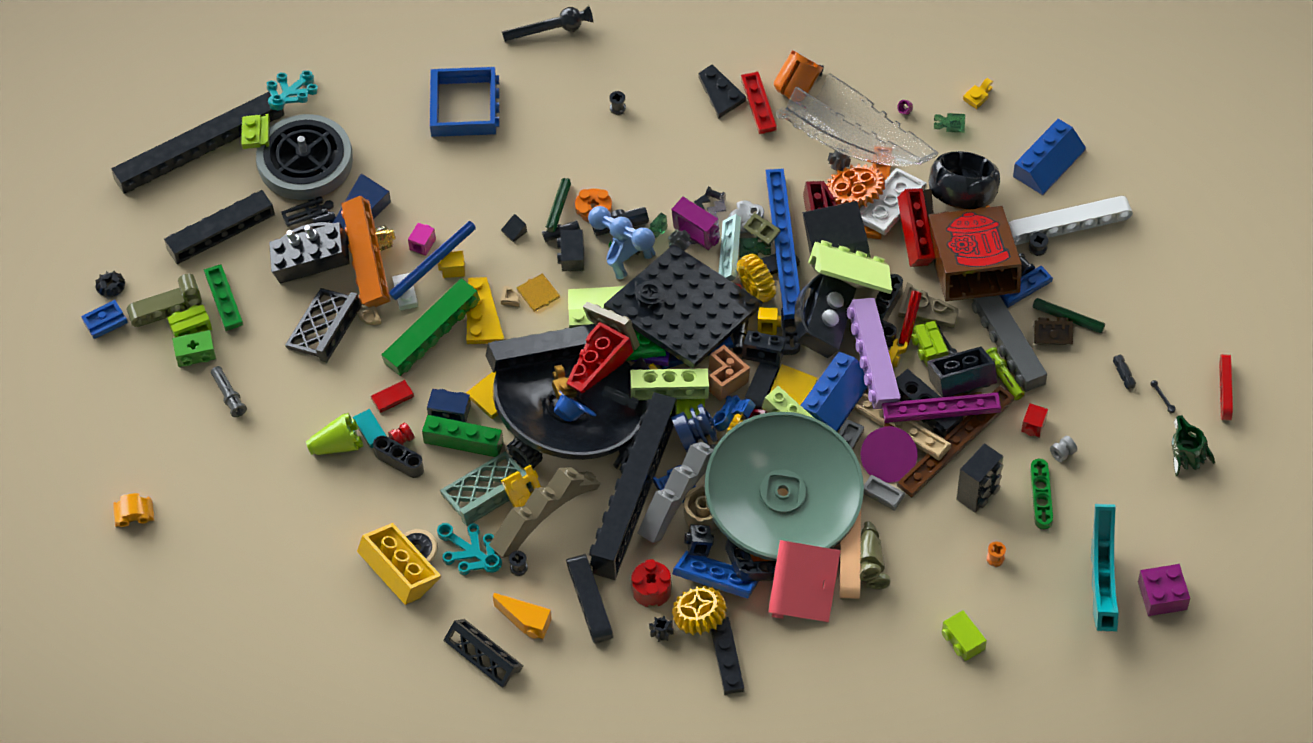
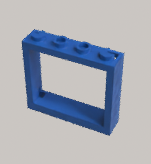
M495 67L431 69V137L496 135V127H500L499 116H496V113H500L499 102H496V99H500V93L496 85L500 84L499 75H496ZM490 82V121L439 123V84Z

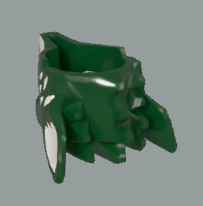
M1182 415L1177 416L1174 421L1176 432L1171 442L1175 475H1179L1181 466L1188 470V464L1194 470L1200 469V462L1204 464L1207 458L1215 464L1214 455L1208 447V441L1204 432L1190 425Z

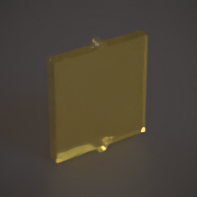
M543 273L533 279H528L527 282L516 287L517 291L534 312L544 306H549V303L560 298L559 293Z

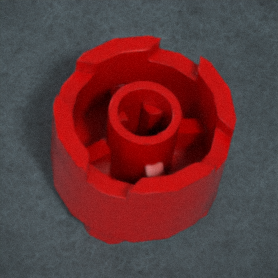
M647 559L638 565L631 575L634 599L645 607H648V605L661 606L666 603L671 596L672 589L669 569L664 564L653 559Z

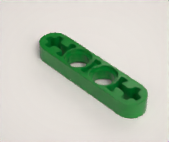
M1038 458L1032 461L1030 467L1034 522L1038 528L1045 530L1050 528L1053 522L1049 466L1044 459ZM1037 466H1040V468L1042 469L1041 475L1039 476ZM1043 482L1046 484V487L1039 489L1035 484ZM1045 499L1048 504L1041 506L1037 503V500ZM1042 512H1045L1046 522H1043L1041 519Z

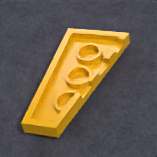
M487 277L468 278V284L478 291L480 301L476 307L471 308L467 312V344H488L493 341L504 340Z

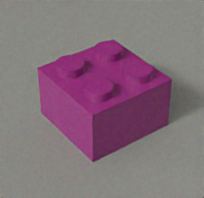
M1180 564L1140 570L1138 585L1148 617L1188 610L1191 598Z

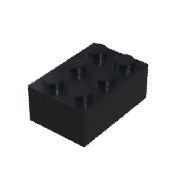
M982 346L927 361L930 382L942 398L953 397L963 392L968 393L974 389L989 387L997 383L995 362Z
M984 443L960 469L956 500L973 512H976L979 508H984L989 500L988 498L991 495H996L1001 487L999 484L1002 478L1001 471L1004 467L1002 464L1004 456Z

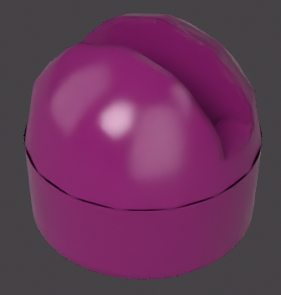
M905 99L901 100L897 105L898 112L905 115L910 114L913 111L912 102Z

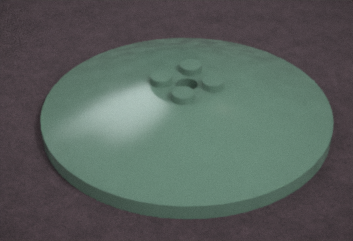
M794 412L764 413L746 419L734 426L715 446L705 474L707 506L721 532L745 552L771 561H777L780 540L830 549L835 547L854 526L864 495L861 467L855 453L846 440L827 424L813 417ZM784 488L788 491V494L781 496L777 490Z

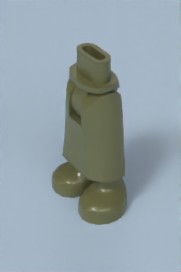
M866 521L861 532L860 579L861 581H866V586L869 588L885 589L890 585V578L887 574L881 573L884 571L885 566L879 532L870 521Z

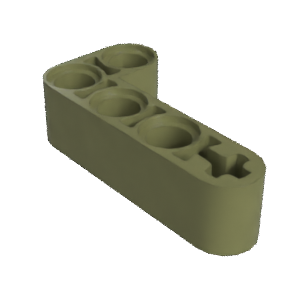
M188 273L180 276L178 279L179 288L129 304L127 306V313L131 324L134 327H141L165 319L175 312L186 311L191 306L201 305L202 298L194 275Z

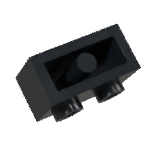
M583 229L560 230L561 238H557V249H561V253H557V262L561 264L562 272L584 271Z
M748 330L743 343L742 359L780 366L784 355L786 338Z

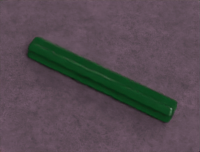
M569 178L561 179L545 226L547 232L556 231L571 186Z
M1036 298L1033 302V308L1059 318H1068V321H1073L1074 324L1098 333L1104 331V322L1040 298Z

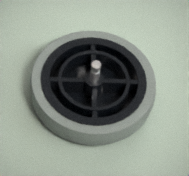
M312 114L296 115L277 122L270 127L269 146L261 145L256 151L257 169L265 185L274 193L295 200L314 199L334 191L346 180L353 163L352 145L345 130L329 118Z

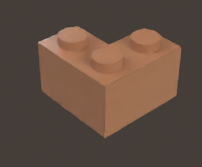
M725 345L710 354L708 369L713 373L709 375V392L719 401H722L749 382L750 367Z

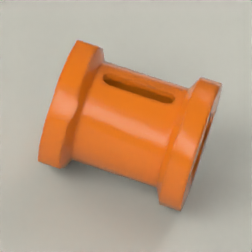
M995 541L988 546L987 562L989 565L998 567L1003 564L1006 547L1003 543Z

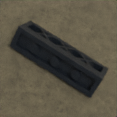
M466 619L454 620L443 639L444 642L502 688L507 685L512 674L519 673L524 666ZM455 631L460 634L461 643L457 644L451 639ZM471 643L475 646L476 655L468 653L467 644ZM486 655L489 657L491 667L483 665L481 656ZM497 667H501L506 671L503 679L498 677Z

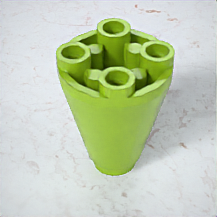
M349 413L340 415L306 441L311 455L356 451L364 445L361 437L356 433V430H358L357 422L355 419H351Z

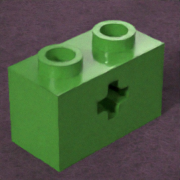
M210 330L172 338L178 367L216 359Z

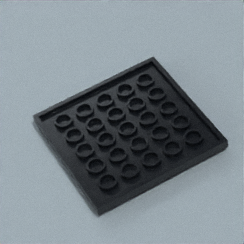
M672 245L605 302L603 308L612 310L620 316L628 317L632 321L635 331L691 368H695L759 310V307H762L763 302L678 246ZM645 281L660 284L665 290L663 302H660L659 305L653 304L651 307L647 303L643 305L642 301H637V297L634 295L636 286ZM648 291V296L652 297L650 291Z

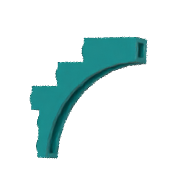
M1095 504L1093 539L1091 542L1092 589L1094 593L1092 613L1097 631L1118 632L1119 611L1116 599L1114 564L1115 504Z

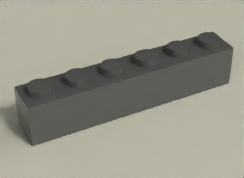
M996 295L973 298L972 309L974 313H978L982 326L987 328L991 341L996 343L1000 356L1004 357L1007 361V367L1010 372L1013 371L1018 385L1022 386L1025 392L1045 385L1047 372L1001 297Z

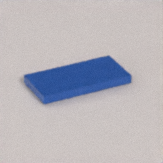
M685 551L672 575L747 599L759 582L743 581L737 577L732 565L705 556L689 555L688 551Z

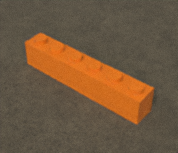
M360 195L341 203V214L345 220V232L349 238L350 244H348V247L353 257L352 266L357 276L355 281L360 291L359 299L363 305L370 308L373 306L378 307L391 300L370 202Z

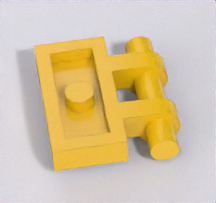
M531 465L524 468L527 475L522 477L521 473L517 471L501 480L513 507H524L533 491L529 492L526 486L528 482H531L534 489L541 487L537 479L539 476Z

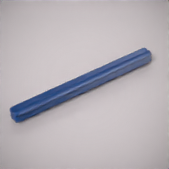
M468 221L398 283L389 292L390 296L394 300L400 298L476 230L474 223Z

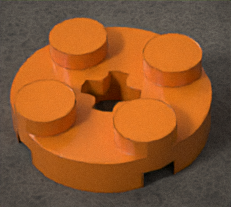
M583 189L575 200L577 215H580L587 222H589V213L593 209L590 205L592 203L598 204L595 207L604 206L610 213L612 211V200L604 189Z

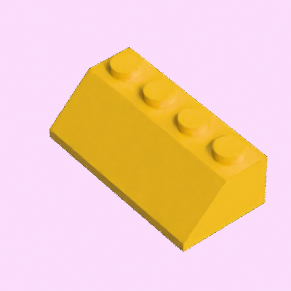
M394 523L362 535L357 552L404 605L420 599L441 578L438 571Z

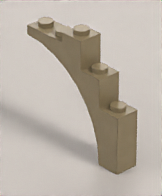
M571 467L558 468L547 487L535 488L524 507H514L510 510L489 545L501 557H509L512 552L519 549L531 532L552 512L576 496L597 490L601 483L589 471L577 472Z

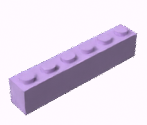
M875 298L853 299L847 308V316L851 319V332L856 338L855 347L856 351L860 354V367L863 368L865 374L864 383L868 385V398L872 402L873 409H882V403L899 402L900 394Z

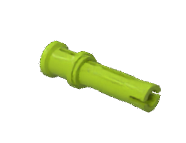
M992 347L986 350L991 359L993 360L994 358L996 360V374L1014 396V400L1021 399L1025 393L1007 369V363L1004 359H1001L997 348ZM1006 377H1008V379H1009L1010 382L1012 383L1013 387H1012V386L1010 385V383L1007 381Z

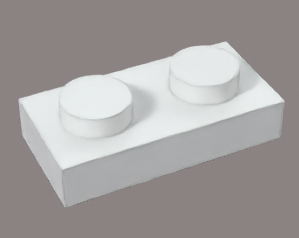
M410 273L392 276L394 287ZM414 286L397 299L399 310L418 307Z

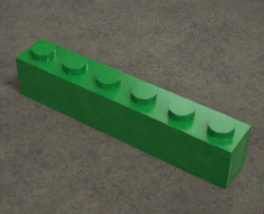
M461 278L381 354L384 363L399 376L408 372L417 360L423 358L426 351L435 346L444 334L449 333L452 327L458 321H461L471 308L477 306L480 301L478 291Z

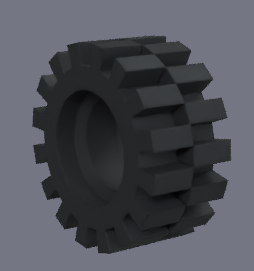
M517 437L507 445L509 455L513 456L512 459L516 460V463L520 464L523 469L529 465L534 469L543 459L541 452L526 445Z

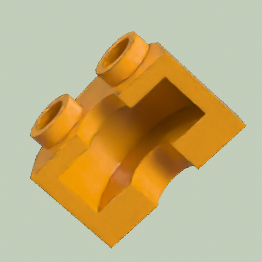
M139 493L121 496V500L117 503H113L115 527H126L131 521H137L141 524L154 521L153 502L149 496L143 498L140 497Z

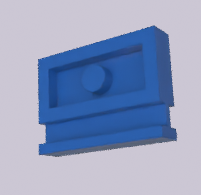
M116 300L81 316L93 339L128 323Z

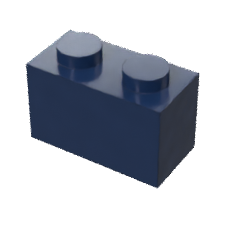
M432 388L427 405V413L431 416L466 422L471 407L470 395L464 392H451L445 389Z

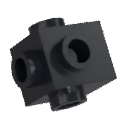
M690 524L689 531L685 532L684 543L688 546L689 555L709 556L711 546L714 544V534H711L710 526Z

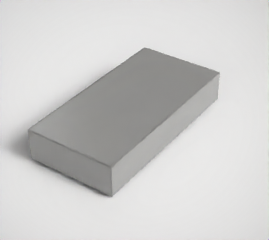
M873 475L864 484L865 495L894 511L905 497L904 492Z

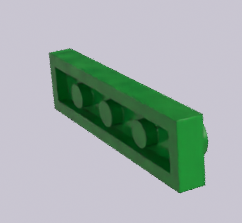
M222 264L204 269L225 331L244 326Z

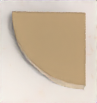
M504 286L501 305L519 307V296L511 287Z
M375 306L357 312L359 319L366 324H382Z

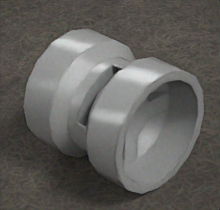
M1069 436L1063 437L1059 443L1050 446V452L1058 462H1063L1067 459L1068 455H1073L1078 450L1076 443Z

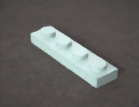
M737 214L727 218L722 224L719 274L730 281L737 278L741 217Z

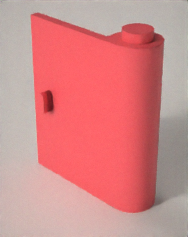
M780 540L768 612L772 613L771 617L783 619L784 615L829 622L841 550Z

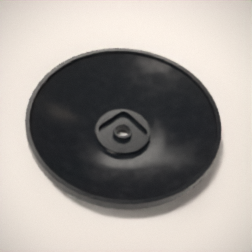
M580 357L496 372L493 383V401L500 419L509 431L523 443L551 456L572 460H586L610 455L622 449L634 439L636 430L639 431L641 427V416L646 414L647 400H639L637 408L633 410L627 404L624 406L611 400L610 397L606 398L601 395L603 388L609 386L614 391L616 389L630 395L629 397L631 398L630 370L633 369L627 361L581 394L577 391L576 397L571 399L588 407L596 416L585 412L574 421H565L554 412L558 399L552 387V382L555 380L552 373L556 372L554 366L562 365L565 371V378H569L574 365L577 364Z

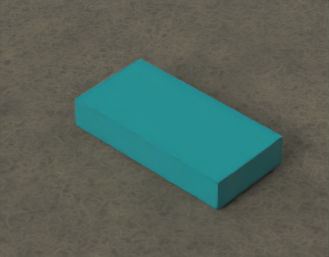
M370 409L353 416L359 431L370 449L373 448V441L376 437L386 436Z

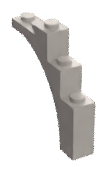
M699 442L690 446L682 466L673 468L665 488L655 492L637 532L639 535L653 543L662 540L667 527L685 499L686 494L706 473L710 456L716 444L707 445Z

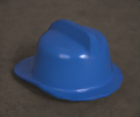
M559 391L561 396L556 403L554 412L563 420L574 421L585 412L596 416L588 407Z

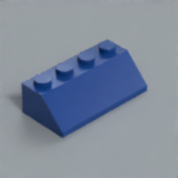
M1058 118L1015 162L1013 177L1039 194L1044 195L1086 150V147L1074 128Z
M838 352L800 406L815 419L827 424L837 432L868 388V385L864 383L865 374L863 368L860 367V362L855 357Z

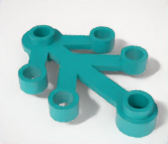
M308 70L302 71L300 79L290 87L287 84L286 73H278L277 82L272 80L267 82V90L271 95L268 98V104L273 110H281L288 103H306L308 101V94L316 95L318 93V86L314 84V75ZM277 82L280 84V87L282 89L281 94H278L277 92ZM301 86H307L305 89H299Z
M442 523L438 526L437 533L441 540H449L464 550L445 552L442 557L446 565L453 564L455 560L477 558L480 561L472 563L460 562L458 565L459 573L467 575L470 571L479 569L495 573L501 569V558L495 554L494 549L489 545L490 542L486 541L487 539H493V534L488 533L483 536V544L487 549L486 555L480 551L478 538L480 530L477 524L472 523L467 527L471 544L454 534L453 527L450 524ZM473 528L477 529L475 532L470 531ZM448 556L452 557L450 560L445 559Z

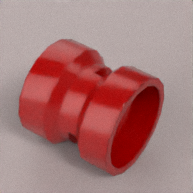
M405 422L398 429L388 432L389 438L401 445L415 439L411 428Z

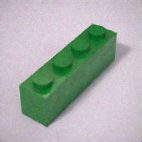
M427 415L422 429L425 444L490 457L500 455L504 442L501 429Z

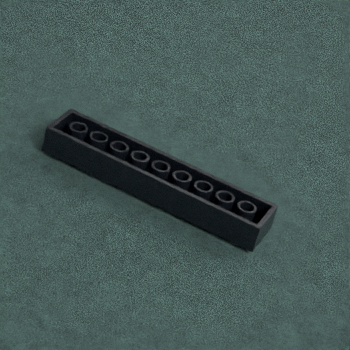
M654 392L652 399L647 401V412L641 416L640 430H636L633 441L635 443L633 447H629L627 463L624 462L621 468V479H617L615 483L616 491L614 495L610 496L608 512L605 511L603 514V525L597 529L596 543L590 547V566H592L594 575L616 580L652 486L653 477L657 473L674 428L672 416L677 415L676 398Z

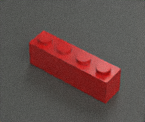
M905 189L897 199L910 267L928 266L935 259L923 189Z

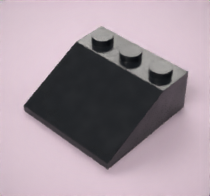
M858 201L802 212L810 255L814 243H821V240L832 243V247L844 246L850 249L849 252L856 253V251H861L871 258Z

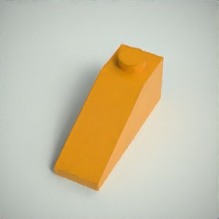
M497 593L493 594L494 606L524 634L534 639H544L552 620L551 609Z

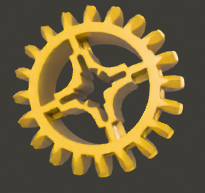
M755 254L746 255L738 260V276L745 290L763 303L775 297V281L763 260Z
M697 585L696 589L692 590L689 588L687 593L682 591V596H677V601L673 603L672 614L674 622L680 630H683L686 634L690 632L693 636L696 633L702 635L705 631L709 633L710 629H716L717 624H722L727 607L724 597H722L718 590L715 591L713 587L708 589L706 585L700 588Z

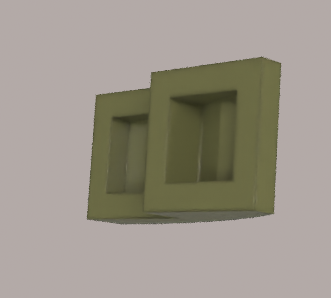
M756 213L743 226L747 232L767 245H770L781 232L779 228L768 220L765 221Z

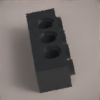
M906 369L896 378L900 401L942 398L909 369ZM963 416L925 419L921 421L925 424L927 423L937 435L945 438L963 420Z

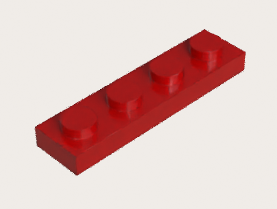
M759 72L741 75V81L758 133L764 134L777 131Z

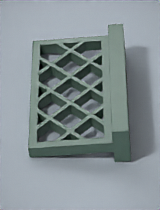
M505 451L444 487L440 492L461 516L463 523L468 526L510 501L503 485L492 488L493 482H501V480L508 477L509 472L518 471L522 477L527 474ZM504 459L507 460V467L498 466L499 462L503 461ZM486 470L492 471L491 476L481 475ZM496 471L505 472L504 477H495ZM469 480L475 481L474 486H465V483ZM488 481V487H478L479 482ZM531 482L526 484L528 489L532 487ZM453 490H459L458 496H450L448 493ZM463 491H473L471 497L462 496ZM476 492H486V494L479 498L475 497ZM460 502H469L463 508L459 507Z

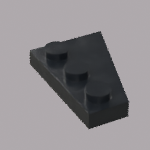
M713 64L698 73V78L710 98V103L714 107L718 119L746 101V96Z

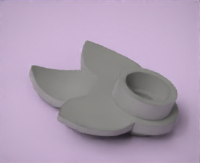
M744 200L738 202V209L732 211L729 215L731 217L737 214L741 217L740 234L747 233L743 226L751 218L752 213L757 211L756 214L763 218L764 209L758 204L753 205L750 201Z

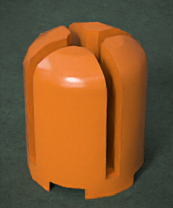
M792 50L774 80V87L777 92L795 102H802L806 99L823 67Z

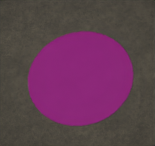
M891 426L881 427L871 432L864 440L860 453L861 462L870 476L873 475L886 483L897 482L916 465L917 448L912 437L904 430Z

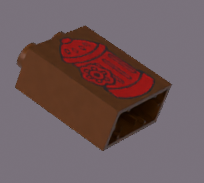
M1003 206L980 207L954 212L945 211L928 215L935 254L933 261L945 302L1020 293L1022 264Z

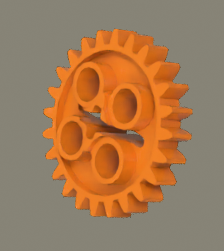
M860 164L857 167L850 165V168L847 169L845 167L844 171L837 170V175L832 174V179H828V184H826L834 196V201L837 205L858 201L859 209L861 205L867 207L868 202L873 204V199H879V195H883V190L885 189V180L882 172H879L878 168L874 169L873 165L868 168L867 164L863 167Z

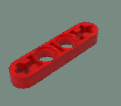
M1221 354L1219 360L1221 420H1232L1231 355Z

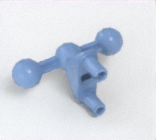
M604 206L594 207L590 211L588 220L591 226L601 230L607 227L610 229V234L614 237L607 254V263L613 268L617 279H623L624 276L628 275L623 262L636 252L643 251L644 258L646 259L655 256L656 253L653 249L655 235L650 229L641 227L636 230L633 228L631 221L626 217L613 219L610 211Z

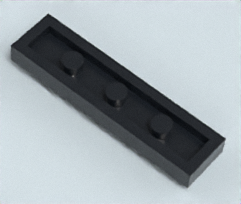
M725 617V619H722V624H717L716 629L712 628L710 630L724 695L744 692V683L730 619Z

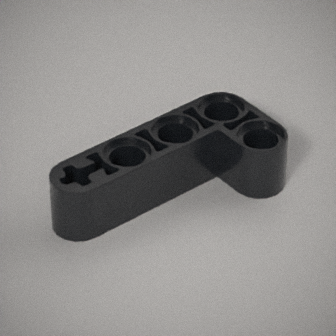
M898 274L890 275L893 289L891 294L879 291L875 298L887 348L893 346L897 336L896 326L887 322L902 295L903 278Z

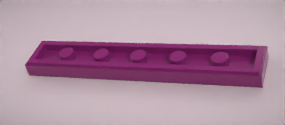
M997 392L882 403L884 422L893 423L1000 413L1001 405Z

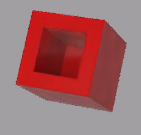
M1030 403L1022 422L1021 432L1040 438L1047 420L1048 409Z

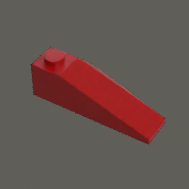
M599 322L588 334L584 349L580 351V358L577 364L574 365L568 378L567 386L582 394L621 366L633 353L630 338Z

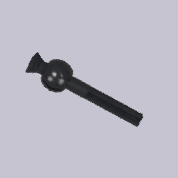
M589 5L580 12L577 8L567 7L560 12V17L502 31L505 42L560 27L567 31H575L580 28L582 21L593 23V15Z

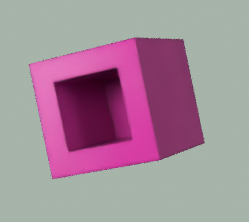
M417 223L408 238L409 250L426 256L436 240L435 229L430 225Z

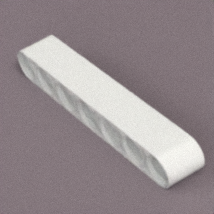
M1118 196L1008 222L1015 245L1030 242L1031 235L1036 232L1044 233L1050 238L1124 221L1133 215V211L1125 196Z

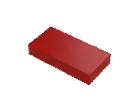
M404 379L371 395V400L379 413H382L413 398L414 393Z

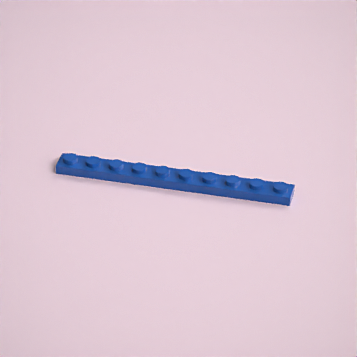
M784 168L766 170V182L771 222L781 230L774 239L783 316L784 319H795V305L800 294L785 173Z

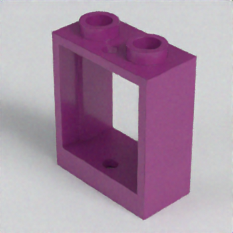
M682 196L671 209L673 228L681 232L685 229L690 235L691 240L709 251L720 240L718 218Z

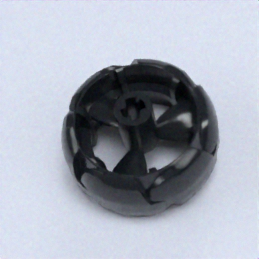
M964 151L947 152L941 154L931 166L928 180L929 189H932V195L935 198L955 208L977 209L986 207L994 201L998 194L1000 172L994 163L981 155Z

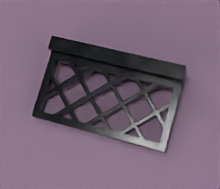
M320 288L285 344L286 348L319 357L320 361L327 363L362 306L358 294L351 292L349 295ZM323 295L330 296L331 299L320 303ZM345 300L343 305L336 307V302ZM331 304L334 305L333 309L324 312L323 307ZM321 309V314L311 316L313 311ZM337 313L335 319L327 321V316ZM325 319V323L315 326V321ZM312 323L313 328L305 331L302 330L305 325ZM328 327L325 334L318 335L317 331ZM316 333L317 337L306 341L305 336ZM303 337V343L293 344L295 340ZM319 342L316 350L309 348V345Z

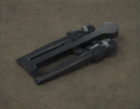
M319 196L315 200L311 199L308 202L284 210L281 214L288 227L313 219L312 217L328 213V210L334 208V203L331 200H327L323 205H319L323 203V198ZM303 208L306 209L305 211L293 214L291 216H286L287 213L294 212Z

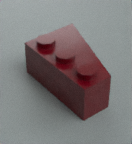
M824 181L805 182L803 199L806 211L837 205L834 201V196Z

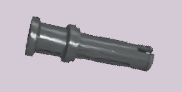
M214 367L211 370V375L224 395L223 401L225 405L229 406L231 416H242L247 411V407L241 402L240 394L233 390L222 367Z

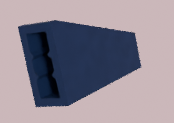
M362 173L345 200L346 202L360 195L370 202L373 219L391 203L390 192ZM341 207L333 223L339 222L345 230L346 224L341 214Z

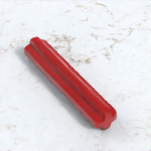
M911 292L899 338L900 345L904 346L905 342L909 345L922 296L921 292Z

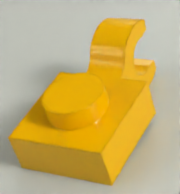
M986 78L980 87L974 85L963 95V100L977 110L989 98L988 92L993 88L990 86L993 81Z
M898 339L894 340L893 346H891L889 351L893 368H897L901 357L898 355L907 351V342L904 343V346L899 347Z

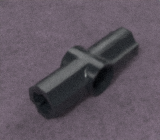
M645 207L626 212L623 209H617L611 213L613 219L617 217L628 218L633 227L649 223ZM607 227L602 230L593 228L595 236L610 233V229Z

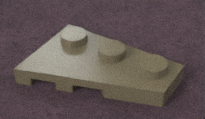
M907 282L899 309V317L905 318L911 292L918 291L921 292L922 296L915 320L926 323L935 321L937 325L954 328L958 308L941 299L930 297L927 292L919 291Z
M586 302L582 306L589 321L596 325L601 322L629 337L634 350L640 346L632 326V321L628 317L620 316L612 310H606L598 304L594 305L590 302Z

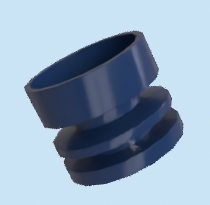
M703 404L697 405L700 412L699 415L696 414L694 408H690L692 418L688 419L684 412L672 416L675 429L686 452H688L691 445L698 443L700 439L709 445L707 439L709 435L713 443L718 441L717 429L713 419Z

